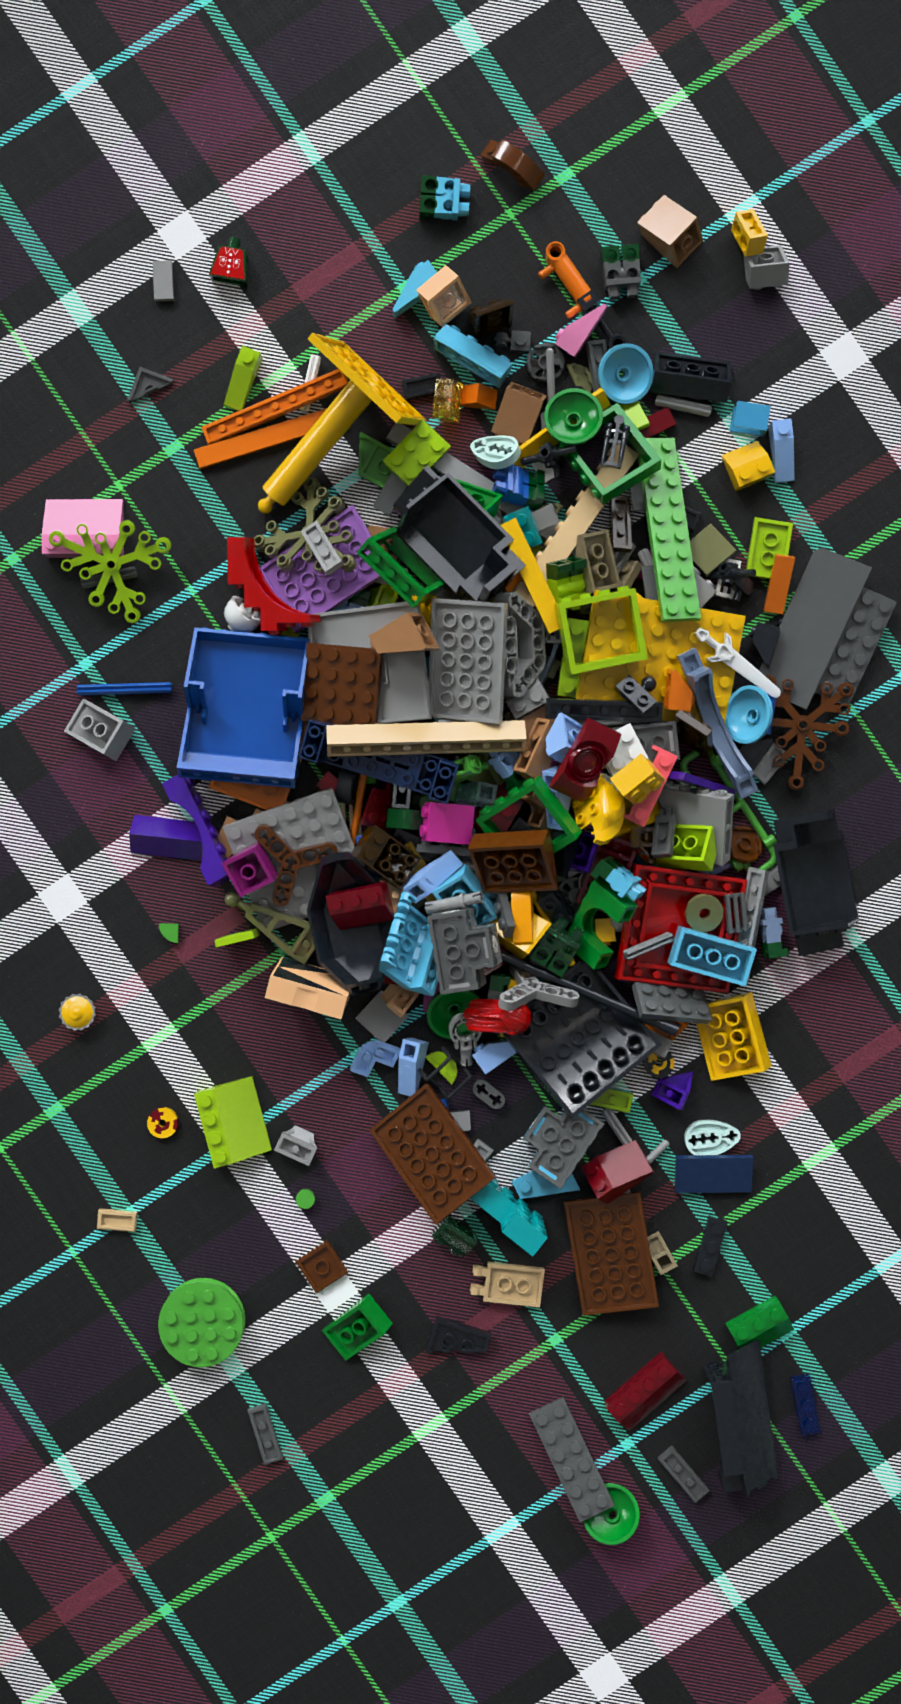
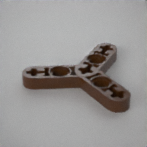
M261 824L255 830L256 840L281 863L272 897L273 902L277 906L288 904L299 868L319 864L323 857L328 856V853L321 854L322 858L319 859L317 849L320 848V852H324L326 847H330V849H334L332 854L338 853L337 846L333 842H324L293 850L270 826ZM259 830H267V836L270 839L272 838V836L275 837L270 841L269 845L266 844L268 842V839L265 836H259ZM273 843H281L283 845L282 851H273ZM313 851L316 857L314 860L308 861L304 857L305 853ZM290 856H293L297 862H293L291 870L287 869L289 862L286 859H290ZM289 874L292 880L290 883L285 884L281 881V876ZM285 888L284 897L286 899L284 898L282 901H279L276 895H280L281 889Z

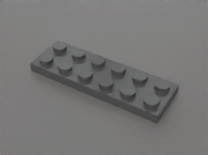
M564 1396L530 1412L529 1415L579 1522L615 1506Z

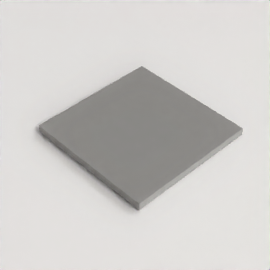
M407 602L313 613L320 615V623H313V627H308L309 643L372 648L369 635L407 612L421 613L420 605L412 608ZM425 651L383 654L377 724L432 719Z

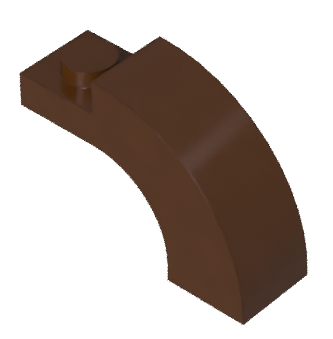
M490 140L480 155L484 161L505 169L521 186L533 191L545 175L529 156L504 140H501L500 143Z

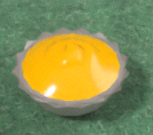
M72 994L70 997H66L58 1009L62 1024L66 1025L67 1029L82 1031L84 1028H89L96 1016L93 1002L87 996L81 994Z

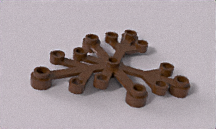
M765 676L768 679H770L773 684L776 685V680L773 676ZM791 679L783 680V693L776 699L775 707L784 708L793 720L773 718L772 726L789 727L792 729L785 735L778 737L775 740V744L779 748H784L788 741L796 735L797 742L783 754L776 756L773 759V763L776 767H782L785 761L795 754L793 775L788 779V785L791 789L799 790L804 785V779L801 776L803 754L810 761L815 771H820L824 768V762L817 759L805 744V736L814 744L816 751L822 752L826 749V743L820 740L812 730L834 732L837 736L848 734L849 725L845 721H838L835 724L813 722L824 712H835L840 715H847L850 712L848 704L834 705L840 699L852 696L854 688L848 682L840 684L837 688V693L830 697V693L833 690L832 684L829 682L823 683L820 687L822 692L820 706L808 716H800L790 704L791 689L794 687V682ZM786 681L791 682L790 688L784 686ZM824 685L830 686L828 692L823 690ZM845 686L850 690L848 694L843 692ZM842 706L847 707L846 713L841 712L840 709ZM801 721L806 722L804 729L799 726ZM840 725L845 726L844 732L838 730ZM780 738L785 740V744L783 746H780L778 744V740ZM819 742L823 743L824 745L823 749L821 750L817 748V744ZM777 758H782L783 763L781 765L776 764ZM817 761L821 763V768L819 769L815 768ZM794 779L800 780V784L798 786H795L793 784Z

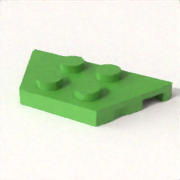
M361 432L359 437L358 475L383 489L392 473L383 463V460L393 449Z

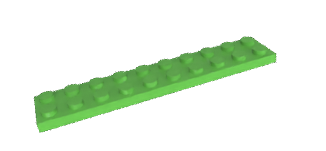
M645 438L662 459L661 470L641 481L661 622L699 621L701 613L675 438ZM639 454L638 461L640 467L646 462Z

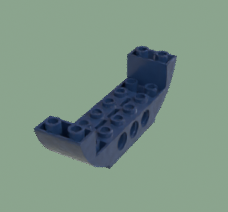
M309 719L299 758L314 763L325 762L429 795L428 799L448 804L459 767L456 763L436 754L327 757V725L337 724Z

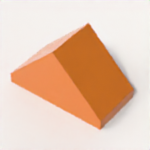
M480 383L459 386L457 406L495 410L498 390Z

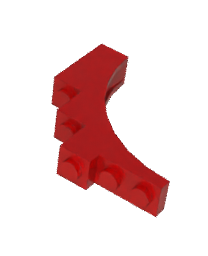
M227 537L228 585H236V589H244V608H252V612H260L261 631H269V635H280V631H288V627H296V623H301V627H313V623H320V615L296 610L284 603L272 591L259 568L254 538Z

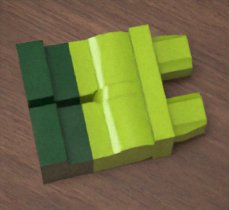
M569 557L546 563L547 584L556 603H560L562 598L571 597L572 600L579 599V595L586 594L584 592L583 568L587 567V559ZM580 606L570 607L567 609L577 610L580 609Z

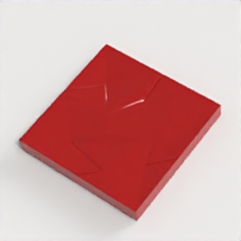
M632 863L631 872L634 876L642 879L639 884L647 890L640 899L634 901L638 907L631 920L623 922L615 978L618 980L729 993L730 982L671 966L667 963L673 942L629 961L624 959L623 951L666 932L672 933L673 938H675L678 925L692 929L686 922L684 913L689 900L699 894L716 897L724 910L723 919L714 930L704 933L737 942L738 932L727 933L724 895L745 893L747 880L737 877ZM737 897V898H738L739 921H740L741 918H740L739 897ZM730 898L732 926L735 928L733 898ZM702 909L699 916H707L708 909Z

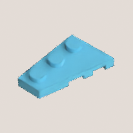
M534 1170L512 1180L521 1199L580 1190L572 1173L561 1189Z

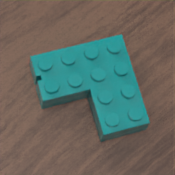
M494 1179L470 1199L499 1221L502 1232L533 1257L548 1238L544 1220L542 1219L543 1216L536 1210L532 1212L524 1200L521 1198L517 1200L509 1188L506 1186L502 1188L498 1184V1180Z

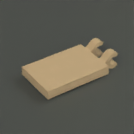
M487 1262V1267L473 1265V1275L484 1276L485 1285L471 1284L470 1292L471 1295H482L484 1302L540 1307L545 1269L543 1267Z

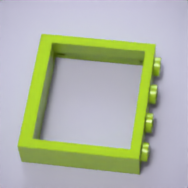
M629 585L617 587L618 591L610 593V589L598 591L596 596H591V593L581 594L579 599L572 600L571 597L562 598L560 603L555 604L567 674L572 675L648 659L635 588L629 589ZM628 596L638 652L575 664L565 608Z

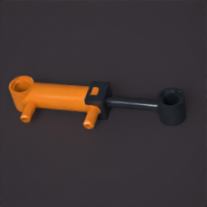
M558 241L551 242L547 246L545 261L549 266L538 272V275L543 279L555 271L576 302L573 308L565 312L566 317L570 319L579 312L584 316L599 306L600 298L593 289L589 288L566 254L564 245ZM556 251L560 256L552 257L550 253ZM603 317L600 319L598 325L609 340L607 351L615 343L628 344L625 336L621 334L614 335Z

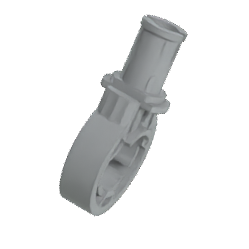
M463 1012L455 1015L450 1020L448 1029L455 1049H459V1040L460 1064L466 1066L467 1059L468 1066H471L473 1064L472 1040L473 1046L476 1048L477 1041L481 1037L482 1032L472 1031L468 1034H460L456 1031L457 1026L468 1022L463 1017Z

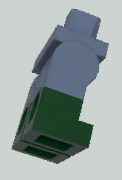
M776 907L762 908L759 923L762 957L769 959L789 956L788 948H782L781 934L783 929L780 924L783 923L781 917H777Z

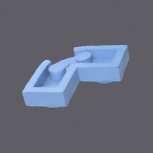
M369 1041L359 1048L350 1066V1071L368 1077L376 1061L394 1067L401 1049L383 1041Z

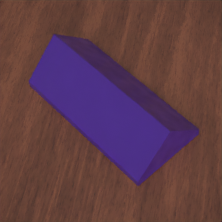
M141 815L134 816L129 832L131 853L202 861V839L195 821Z

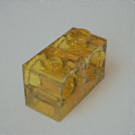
M436 379L432 412L433 419L440 422L459 423L463 390L462 383L455 379Z

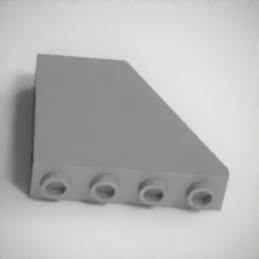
M667 780L658 797L662 808H665L666 812L667 808H673V814L676 815V824L713 826L717 851L714 864L721 866L726 864L731 857L734 794L727 793L726 790L713 791L708 788L691 787V785L685 783L680 785L673 784V781Z

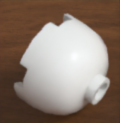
M232 596L224 610V616L229 624V629L236 632L246 631L248 633L254 631L261 623L260 612H252V608H244V603L242 602L244 599Z

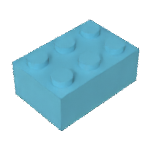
M464 864L439 885L432 894L437 900L459 896L460 893L470 894L482 891L477 877L467 864ZM489 893L483 894L484 899L481 900H484V903L468 906L474 907L477 926L486 925L498 918V914L494 912V899H491Z

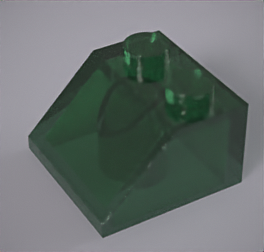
M450 1215L437 1224L432 1231L433 1240L440 1245L445 1244L448 1246L449 1251L456 1256L461 1255L464 1257L477 1244L476 1233Z

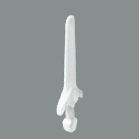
M697 628L694 632L697 639L706 642L715 649V656L707 657V660L710 662L722 661L754 685L762 688L771 697L778 698L780 696V689L733 649L731 636L724 632V643L720 644L710 636L709 631Z

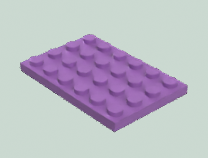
M351 505L322 525L327 526L330 521L335 520L341 526V530L337 534L329 533L326 534L327 537L338 536L344 530L350 531L353 535L351 543L333 545L343 555H351L355 559L357 565L352 572H344L340 567L329 576L325 572L318 573L314 568V563L317 561L316 556L312 563H306L302 559L305 545L292 559L294 566L288 572H283L277 566V558L282 554H286L293 545L259 567L267 584L284 603L308 614L329 612L382 578L356 553L372 535L354 505ZM296 623V627L291 628L297 634L306 627H301V623Z

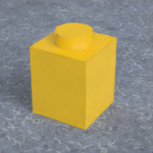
M594 918L593 924L596 935L604 944L611 945V941H616L615 928L611 925V918Z

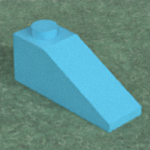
M429 260L425 263L420 262L414 267L392 309L395 318L421 300L416 290L437 273Z

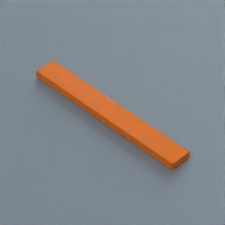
M336 369L202 426L208 445L223 441L337 393L348 384L347 376L340 369Z
M326 409L194 449L199 468L203 469L303 438Z

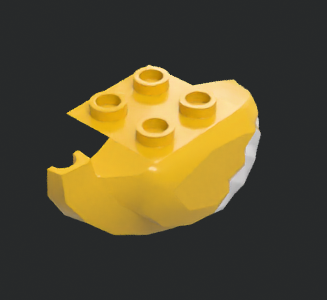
M601 772L597 786L583 802L575 799L571 800L577 825L582 830L591 823L594 828L591 834L595 835L593 843L600 846L608 844L620 831L625 814V797L610 780L611 777L604 772Z

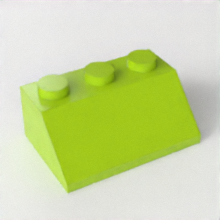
M676 824L672 857L656 858V864L659 867L712 871L717 855L714 827Z

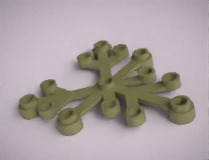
M309 477L304 481L307 500L304 499L300 492H295L291 497V500L296 505H300L306 510V526L303 529L314 523L315 509L323 500L329 497V491L325 487H321L319 481L314 477ZM332 496L328 500V507L316 519L320 526L325 523L332 513L339 514L345 509L344 501L338 496ZM273 520L266 524V529L269 533L275 534V536L265 537L264 535H257L254 537L255 548L259 552H265L269 558L276 557L278 551L287 541L298 540L286 554H282L277 558V566L283 572H288L293 568L294 561L292 559L304 545L305 551L302 553V559L306 563H312L315 559V555L301 531L285 533ZM332 520L327 526H322L325 534H337L341 530V526L337 521ZM344 530L340 535L328 537L332 545L340 543L349 544L353 540V535L350 531ZM334 547L344 563L341 567L342 570L347 573L352 572L357 565L355 559L351 555H343ZM317 560L314 563L315 570L318 573H324L323 568H319L320 563Z

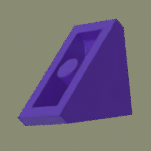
M693 1071L658 1078L652 1096L682 1110L690 1093Z

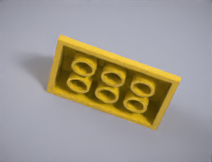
M749 992L707 1002L712 1021L709 1025L697 1023L696 1025L711 1081L764 1072L772 1065L753 993Z

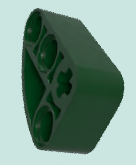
M387 808L386 828L420 830V826L423 825V817L420 810Z

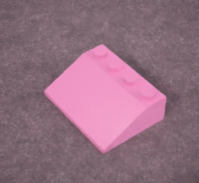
M123 499L46 500L42 528V554L47 558H76L82 556L62 545L55 547L49 542V535L55 530H60L65 534L66 539L85 547L82 537L76 532V527L81 523L88 526V533L96 553L103 555L100 545L94 539L98 532L106 534V541L112 553L120 535L119 525L124 521ZM80 526L79 531L81 533H85L86 528L84 526ZM55 535L53 540L60 542L59 536ZM98 535V541H104V536ZM124 546L120 553V556L124 555Z

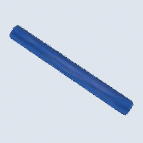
M172 683L77 685V695L172 692Z

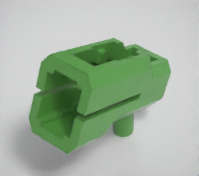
M467 755L453 760L452 762L459 766L453 787L480 774L482 770H487L489 768L488 762H481L477 755Z

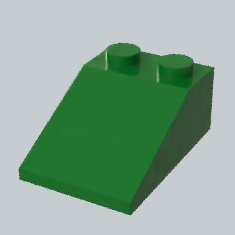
M367 1294L327 1325L322 1332L346 1361L383 1336L393 1323L372 1296Z

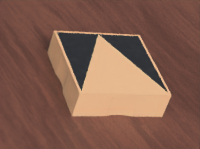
M281 957L270 975L265 998L342 1019L351 994L324 968Z

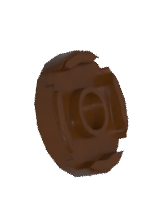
M738 826L732 829L731 857L742 864L754 862L762 852L760 837L752 831L753 829L747 826Z

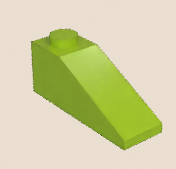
M242 345L234 366L224 406L237 411L244 408L263 360L260 352Z

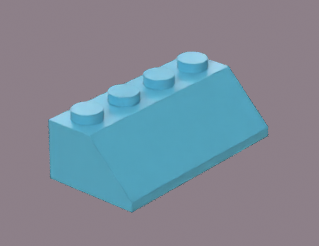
M445 324L434 337V349L500 389L511 371L512 363H510V360L504 355L498 356L493 353L494 350L491 347L480 345L473 336H465L460 333L461 330L458 327Z

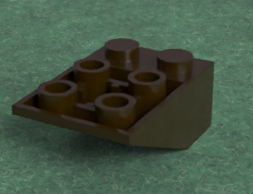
M377 825L366 828L351 853L368 873L383 881H387L388 884L400 890L403 889L421 859Z

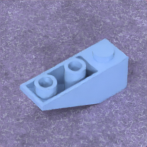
M449 850L411 875L403 890L413 895L417 899L414 903H417L432 893L459 869L463 863L452 850Z
M413 1037L403 1039L399 1054L398 1093L412 1096L418 1091L421 1079L418 1069L421 1068L423 1070L429 1042Z

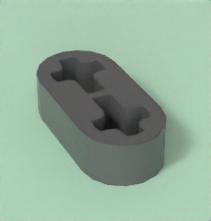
M484 1079L474 1082L473 1092L478 1098L494 1109L504 1106L505 1097L501 1091ZM478 1084L480 1086L482 1084H485L484 1088L488 1091V1093L486 1094L483 1091L478 1093V1088L476 1086ZM490 1094H492L495 1097H497L498 1095L501 1096V1103L493 1104V1099L490 1097Z

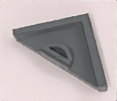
M139 367L128 401L134 402L173 384L174 380Z

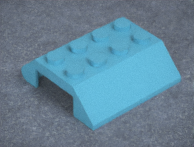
M402 892L397 912L394 915L386 947L380 960L379 970L406 990L434 996L438 978L433 954V943L431 942L429 930L430 925L428 919L411 906V902H416L417 899L410 893Z

